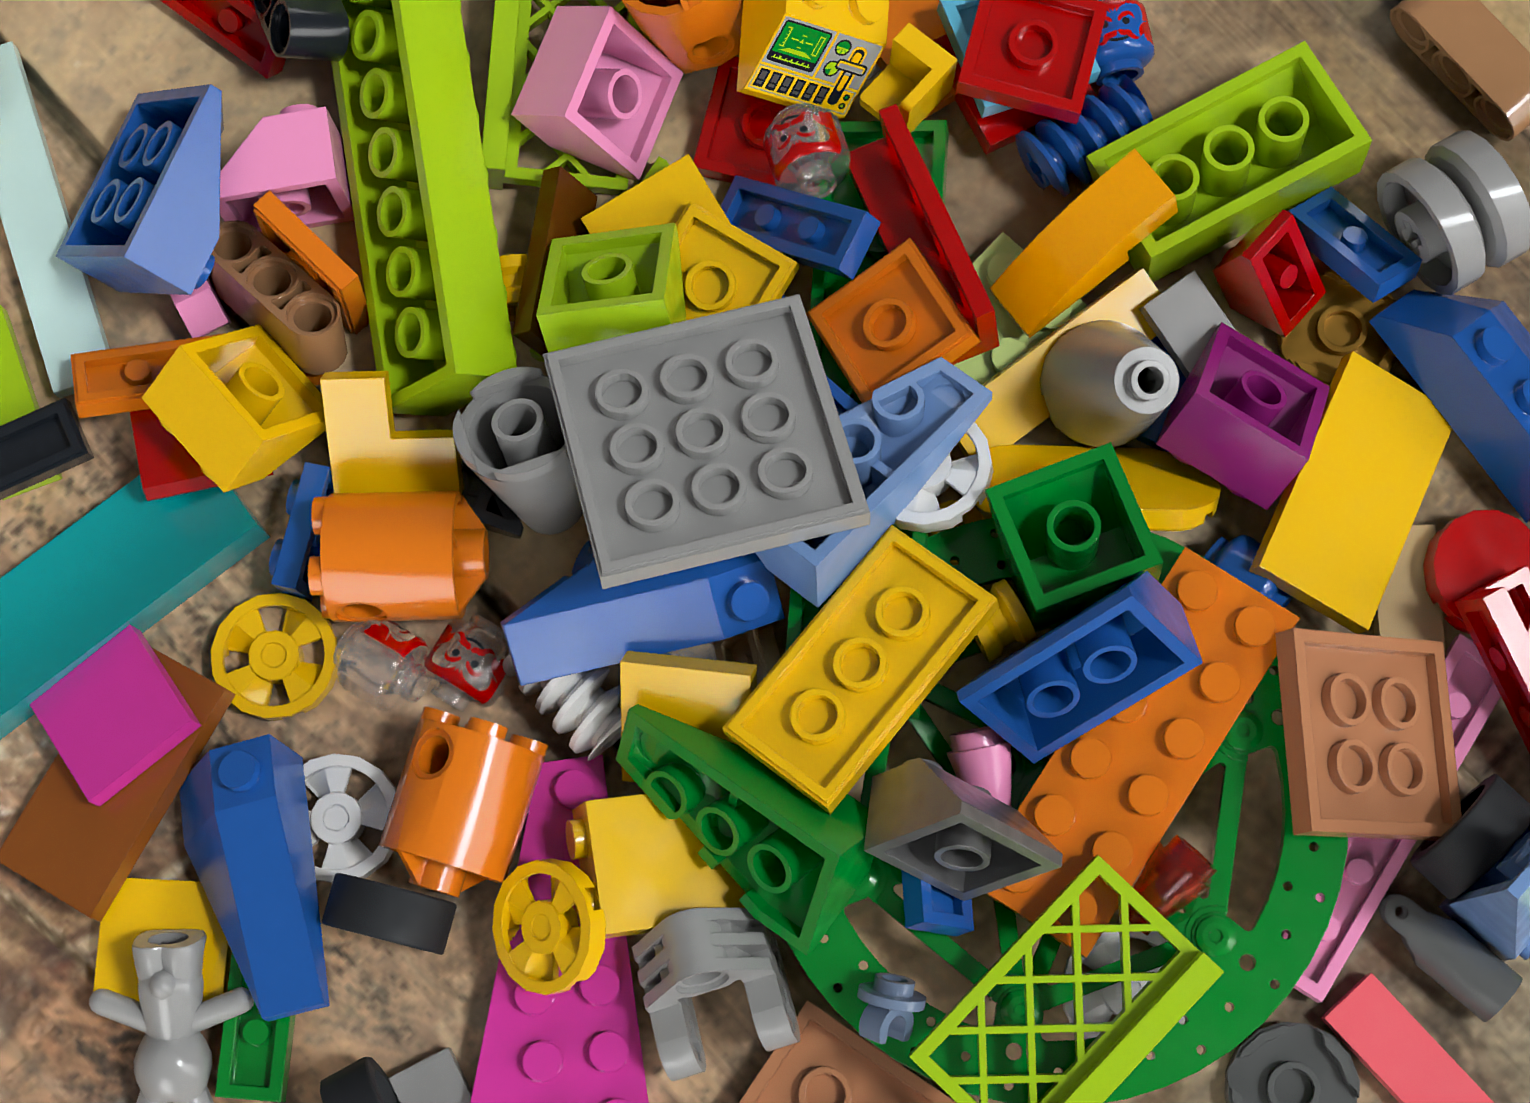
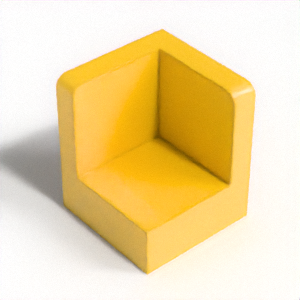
M908 23L893 39L889 64L861 93L859 103L878 120H880L879 110L897 104L910 133H912L951 91L958 59L911 23Z

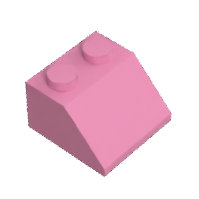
M557 6L511 115L548 146L630 180H640L683 72L613 7Z
M296 104L285 107L278 115L262 117L220 171V215L225 222L234 220L245 221L262 233L253 211V204L269 190L308 228L354 221L343 139L326 106L317 108L310 104Z

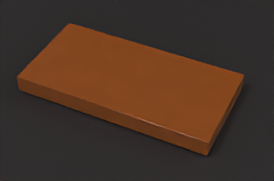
M152 648L202 726L100 807L87 800L58 752L0 848L1 864L87 917L100 922L236 695Z

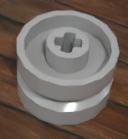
M1470 130L1457 131L1430 147L1425 155V160L1422 158H1409L1383 173L1377 182V201L1388 232L1423 259L1417 276L1425 285L1439 294L1453 295L1477 281L1485 272V266L1500 268L1526 253L1530 248V206L1518 179L1504 158L1486 139Z

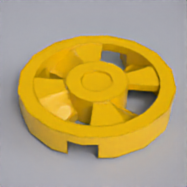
M285 593L257 595L236 606L218 626L211 647L212 675L217 684L236 694L231 703L247 715L267 721L283 720L282 718L292 717L300 712L306 713L316 708L334 687L341 666L340 651L337 649V638L333 632L334 629L329 619H324L321 612L305 599ZM274 606H281L285 609L286 615L283 630L266 631L259 610ZM322 639L325 653L323 665L304 662L302 646ZM230 651L248 654L250 665L227 673L225 657L229 656ZM273 684H284L290 703L269 706Z
M551 858L534 860L517 866L503 881L494 903L492 931L497 955L509 977L526 991L542 995L569 991L577 981L587 980L596 971L604 952L606 936L604 910H593L591 898L586 888H594L595 886L589 876L571 862ZM538 873L550 875L551 899L535 901L528 885V878ZM575 904H576V906H577L578 913H579L580 926H579V923H578L577 914H576V912H575V910H574V908H573V906H574ZM521 925L524 941L512 950L510 941H512V937H515ZM559 968H560L561 973H562V975H561L560 977H559Z

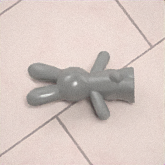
M162 929L149 930L139 934L133 941L132 954L138 977L140 1001L103 988L94 991L89 998V1006L94 1013L145 1033L133 1061L134 1075L140 1088L136 1103H214L207 1087L212 1069V1053L200 1031L249 1011L254 1005V999L249 989L245 987L235 988L202 1002L204 989L202 969L207 938L204 930Z

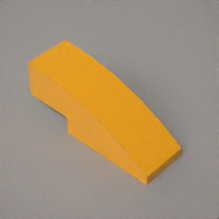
M1134 148L1072 201L1035 237L989 288L991 293L1024 333L1031 338L1129 260V250L1178 213L1175 194Z

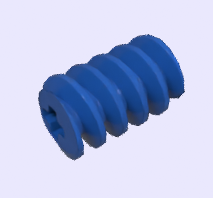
M1124 73L1120 77L1119 86L1108 82L1099 88L1098 98L1089 94L1085 95L1077 125L1057 119L1055 124L1053 121L1044 118L1035 125V137L1026 131L1018 133L1015 136L1016 146L1026 170L1036 184L1043 190L1051 185L1063 197H1066L1071 193L1067 175L1073 173L1084 185L1092 181L1086 163L1087 155L1153 121V118L1140 89Z

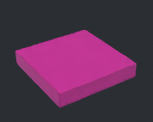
M128 625L29 704L87 800L99 807L202 726L142 632L132 625Z

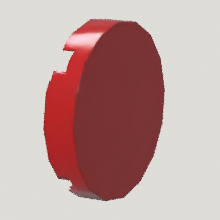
M1473 510L1448 522L1430 540L1423 563L1426 591L1432 603H1438L1441 610L1447 615L1444 619L1456 630L1470 635L1454 601L1517 567L1528 566L1530 570V529L1520 519L1499 510ZM1514 587L1508 593L1521 619H1523L1525 607Z

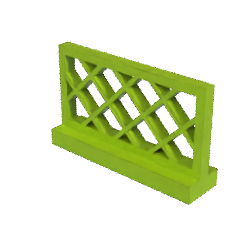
M494 0L482 134V149L485 166L488 171L489 189L502 190L503 183L540 187L543 170L558 166L564 168L567 165L573 172L569 173L593 193L619 196L627 191L628 178L616 173L615 177L590 175L576 157L555 148L552 149L558 154L559 158L545 169L518 167L519 147L535 136L528 128L521 132V122L511 115L528 76V73L526 74L527 57L534 62L538 52L529 41V32L547 18L551 20L556 7L565 6L571 0H552L551 2L549 0H533L541 9L533 16H531L532 0ZM587 0L592 6H608L603 0ZM622 1L613 7L620 15L628 11ZM628 11L627 21L640 32V28Z
M1095 855L914 1048L909 1057L956 1103H977L960 1085L979 1084V1103H988V1084L1027 1083L1028 1103H1103L1224 971L1204 952L1199 951L1099 855ZM1097 876L1118 894L1119 924L1080 925L1079 896ZM1128 904L1148 923H1129ZM1070 906L1071 925H1052ZM1157 931L1177 951L1158 972H1131L1129 932ZM1119 932L1121 973L1082 974L1081 933ZM1071 933L1072 974L1033 975L1032 946L1043 934ZM1023 957L1024 975H1006ZM1121 981L1122 1010L1111 1022L1084 1023L1082 982ZM1131 981H1148L1132 999ZM1033 983H1073L1074 1023L1035 1024ZM996 984H1024L1025 1024L986 1025L985 996ZM976 1007L977 1025L958 1026ZM1074 1032L1075 1061L1064 1073H1036L1035 1033ZM1084 1032H1101L1085 1049ZM1026 1033L1027 1073L987 1074L986 1034ZM977 1034L978 1075H948L930 1057L949 1035ZM1054 1082L1037 1101V1083Z

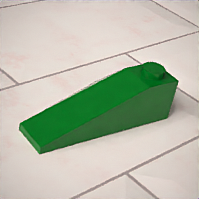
M639 704L628 710L616 757L617 762L666 818H680L704 846L698 854L707 865L714 869L721 864L743 889L745 894L739 901L749 913L803 954L808 955L816 948L870 871L875 856L864 851L869 808L847 794L830 815L739 745Z

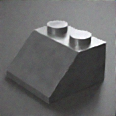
M920 757L910 759L900 766L872 777L864 851L960 900L966 901L1062 867L1063 854L1018 810L992 797L988 790L970 785L949 774L934 761Z

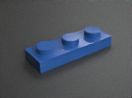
M735 175L721 204L722 210L732 225L797 263L852 280L881 224L879 220L867 211Z

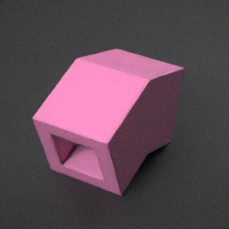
M209 277L201 287L194 289L191 295L170 294L192 338L205 336L231 323Z

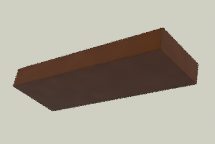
M561 166L543 170L512 333L541 356L548 353L536 314L551 241L556 238L590 234L581 218L596 209L598 196Z

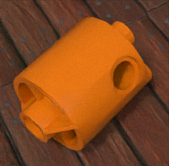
M622 0L645 38L684 74L721 66L740 52L743 0Z
M459 490L332 493L329 496L313 498L311 509L312 528L315 535H320V556H311L309 559L308 584L312 596L320 595L321 614L324 619H331L333 622L463 619L466 614L467 604L484 581L488 580L490 569L488 532Z
M424 706L378 845L399 854L410 875L408 883L459 898L462 891L484 880L502 884L507 878L548 745L515 734L511 735L509 742L505 741L508 728L476 717H470L468 724H465L463 728L459 726L460 717Z

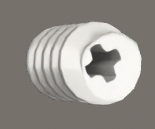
M509 653L504 659L502 666L508 677L516 676ZM607 666L590 672L584 671L523 686L519 684L518 688L525 696L541 692L535 705L541 715L558 711L552 723V727L558 734L575 730L569 742V747L574 753H582L593 748L588 761L599 756L621 738V709L618 707L621 701V687L619 685L607 691L601 688L610 672Z

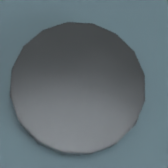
M1278 1022L1255 1030L1236 1047L1225 1070L1224 1098L1226 1103H1357V1098H1359L1360 1080L1351 1055L1333 1035L1308 1024Z

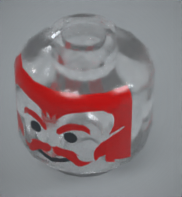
M809 103L794 104L780 111L766 129L763 146L777 187L823 198L831 194L849 174L851 155L840 121L830 110Z
M473 613L469 621L465 619L451 620L424 662V670L427 675L437 682L430 693L462 713L469 703L480 708L491 707L512 677L505 673L502 666L504 659L509 654L503 629Z
M371 619L364 623L357 622L351 625L340 638L333 655V662L337 667V679L341 687L380 711L391 712L402 707L407 702H417L427 691L433 673L424 666L425 659L430 653L426 642L421 637L393 621Z

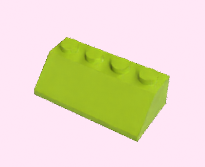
M1303 41L1087 155L1086 163L1093 182H1095L1135 148L1175 194L1178 213L1128 251L1129 261L1135 270L1144 268L1150 279L1155 282L1249 232L1253 226L1283 209L1288 211L1327 188L1333 187L1360 173L1372 139L1306 41Z

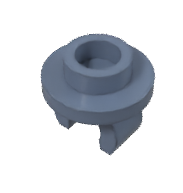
M876 973L874 982L860 983L857 997L868 1003L860 1018L859 1035L879 1044H886L887 1036L902 1042L908 1041L914 1025L912 1012L923 1011L926 1004V996L914 990L915 981L902 975Z

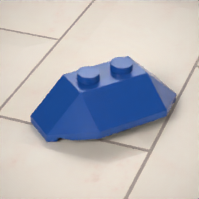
M1413 289L1378 313L1369 322L1525 523L1530 521V334L1504 301L1454 294L1443 295L1437 292Z

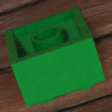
M1111 442L985 489L986 498L1010 575L1035 631L1073 617L1146 571L1159 582L1164 562Z

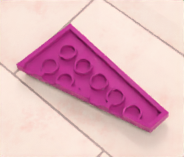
M599 755L589 761V756L543 762L529 806L518 866L534 860L552 858L571 862L580 869L579 859L572 860L568 853L567 820H573L572 810L583 802L608 798L603 755ZM542 873L530 876L528 878V885L534 900L551 899V876ZM521 925L515 937H512V941H510L512 950L524 941ZM627 936L606 938L605 949L596 971L587 980L577 981L571 987V990L557 994L542 995L526 991L509 977L499 959L470 1103H649ZM559 968V977H560V976L562 975V973H561V970H560V968Z

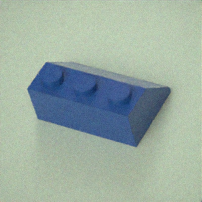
M1146 571L980 673L959 689L957 696L962 705L1031 762L1036 763L1199 666L1203 661L1182 604Z

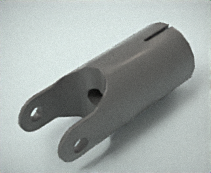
M1401 894L1388 895L1380 903L1379 912L1381 918L1401 935L1402 942L1410 952L1415 965L1483 1022H1487L1496 1015L1521 985L1523 977L1454 919L1444 918L1425 911L1413 900ZM1401 906V914L1395 916V909Z

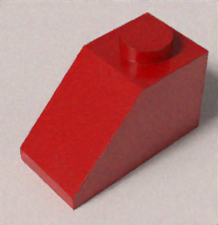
M1284 209L1253 226L1236 246L1227 251L1222 261L1213 270L1232 310L1283 337H1286L1326 294V290L1294 215Z

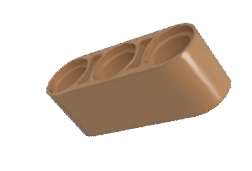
M1402 0L1390 10L1391 24L1403 42L1489 132L1501 140L1510 141L1530 125V52L1480 0Z
M239 220L221 222L219 240L211 254L214 256L215 262L210 276L217 295L249 325L255 326L260 324L301 371L308 374L321 375L338 369L345 362L348 352L340 305L336 299L254 226Z

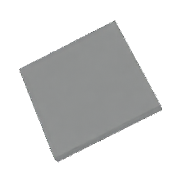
M800 294L543 354L602 589L870 525L868 504Z

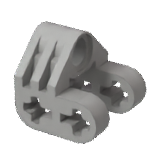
M692 908L679 911L662 920L632 947L634 960L638 963L640 969L637 972L639 982L645 992V996H643L645 1009L650 1014L662 1065L671 1081H677L706 1071V1058L692 997L729 986L734 981L740 979L744 983L753 1022L764 1049L769 1052L800 1042L799 1025L775 935L772 930L756 920L746 908Z

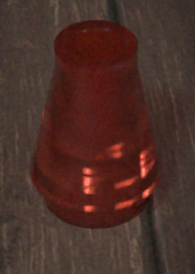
M1176 834L1167 845L1161 841L1159 842L1133 888L1165 919H1168L1211 889L1207 882L1217 872V869L1189 842ZM1128 904L1130 923H1148ZM1142 931V933L1145 934L1146 936H1148V935L1152 932V931Z

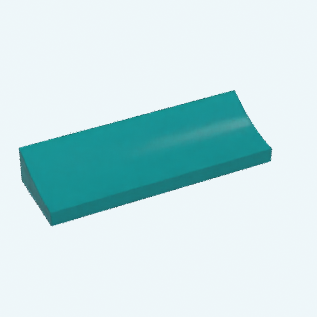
M138 475L0 578V740L35 714L29 704L128 625H132L144 633L270 538V535L235 489L224 493L219 487H213L147 501L142 489L141 477Z

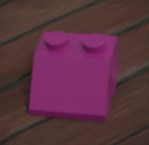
M1221 322L1171 404L1156 444L1170 452L1178 461L1192 465L1224 484L1233 494L1247 498L1268 510L1308 462L1330 387Z

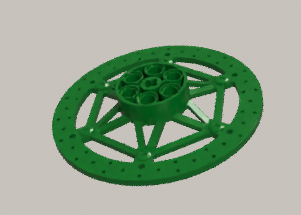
M993 518L974 521L928 537V550L977 585L984 586L1003 579L1006 581L1012 580L999 537L994 538L991 536L992 532L997 533ZM1150 532L1164 562L1159 578V583L1162 584L1185 547L1166 537ZM957 560L959 564L952 565L950 561ZM999 563L1003 564L1005 568L999 569L997 565ZM1065 620L1049 625L1042 629L1036 630L1035 633L1047 628L1053 629L1061 623H1063ZM974 639L954 663L982 653ZM1277 656L1251 695V703L1245 705L1202 773L1204 774L1217 764H1222L1224 767L1207 897L1202 899L1158 845L1146 862L1148 868L1184 913L1149 899H1144L1199 951L1204 952L1215 962L1224 973L1183 1016L1185 1017V1023L1182 1025L1178 1021L1152 1049L1153 1058L1148 1060L1145 1057L1103 1103L1125 1100L1164 1088L1202 1070L1233 1050L1259 1028L1290 994L1310 964L1328 928L1341 888L1348 850V837L1293 835L1284 726L1277 725L1272 720V713L1274 711L1282 713ZM1270 668L1275 670V675L1270 673ZM939 683L935 685L924 699L978 728L988 726L959 702L957 692ZM920 704L919 719H908V721L935 761L944 771L956 777L946 752L952 751V749ZM890 742L865 772L860 803L869 808L872 777L886 771ZM1011 745V806L1018 810L1050 759L1044 757L1038 762L1033 763ZM1265 748H1271L1275 754L1281 786V843L1275 873L1266 900L1252 929L1247 931L1227 917L1228 901L1248 755ZM1310 843L1315 846L1314 852L1309 848ZM874 857L870 871L825 933L828 936L826 943L819 942L816 948L808 955L803 954L788 943L808 978L833 1009L858 1033L861 1015L868 1003L857 997L859 984L874 982L876 973L889 972L861 941L846 917L844 909L851 904L869 898L905 928L904 900L893 889L895 885L902 884L901 869L877 857ZM1284 883L1289 885L1288 891L1283 888ZM1316 894L1321 896V902L1316 900ZM993 899L1000 953L1002 956L1018 938L1016 916L1014 912ZM1128 904L1129 913L1132 914V915H1135V916H1137V917L1142 918V917ZM907 929L973 985L988 971L985 966L947 935ZM1282 931H1286V932H1287V934H1288V938H1287V939H1284V938L1281 936V935H1282ZM1048 934L1041 936L1034 953L1033 975L1049 974L1061 943ZM1165 942L1131 955V972H1148L1161 967L1177 950L1169 942ZM1243 955H1248L1252 958L1253 966L1249 971H1245L1240 967L1239 960ZM1022 959L1006 975H1024ZM1120 960L1087 973H1121ZM865 961L868 964V968L861 970L859 968L860 962ZM1272 980L1277 984L1275 989L1270 986ZM1121 981L1082 982L1083 996ZM837 983L843 987L842 991L838 993L833 989L834 984ZM1033 983L1035 1024H1042L1043 1011L1073 1000V983H1058L1052 986L1047 983ZM996 984L987 994L990 1000L997 1003L993 1025L1025 1024L1024 984ZM926 1003L923 1011L912 1012L914 1025L908 1041L902 1042L887 1036L886 1044H879L867 1039L894 1060L933 1080L909 1057L910 1049L916 1047L943 1019L946 1013ZM1226 1003L1231 1004L1230 1012L1225 1010ZM933 1017L935 1025L928 1026L926 1023L927 1018ZM961 1022L958 1026H960V1025H970V1024L965 1023V1022ZM1026 1033L986 1034L987 1074L1027 1073ZM1035 1033L1036 1073H1053L1055 1068H1060L1062 1073H1064L1075 1061V1040L1046 1041L1042 1039L1041 1033ZM977 1034L949 1035L930 1057L948 1075H978ZM1096 1037L1084 1039L1085 1049ZM1011 1043L1017 1044L1021 1049V1055L1016 1060L1009 1059L1006 1055V1048ZM1198 1045L1203 1047L1202 1054L1197 1053L1196 1048ZM963 1052L969 1053L970 1058L968 1061L961 1059ZM1054 1082L1037 1083V1101ZM1012 1083L1013 1087L1011 1090H1006L1004 1084H988V1099L1005 1103H1028L1027 1083ZM979 1084L960 1085L968 1094L979 1096Z

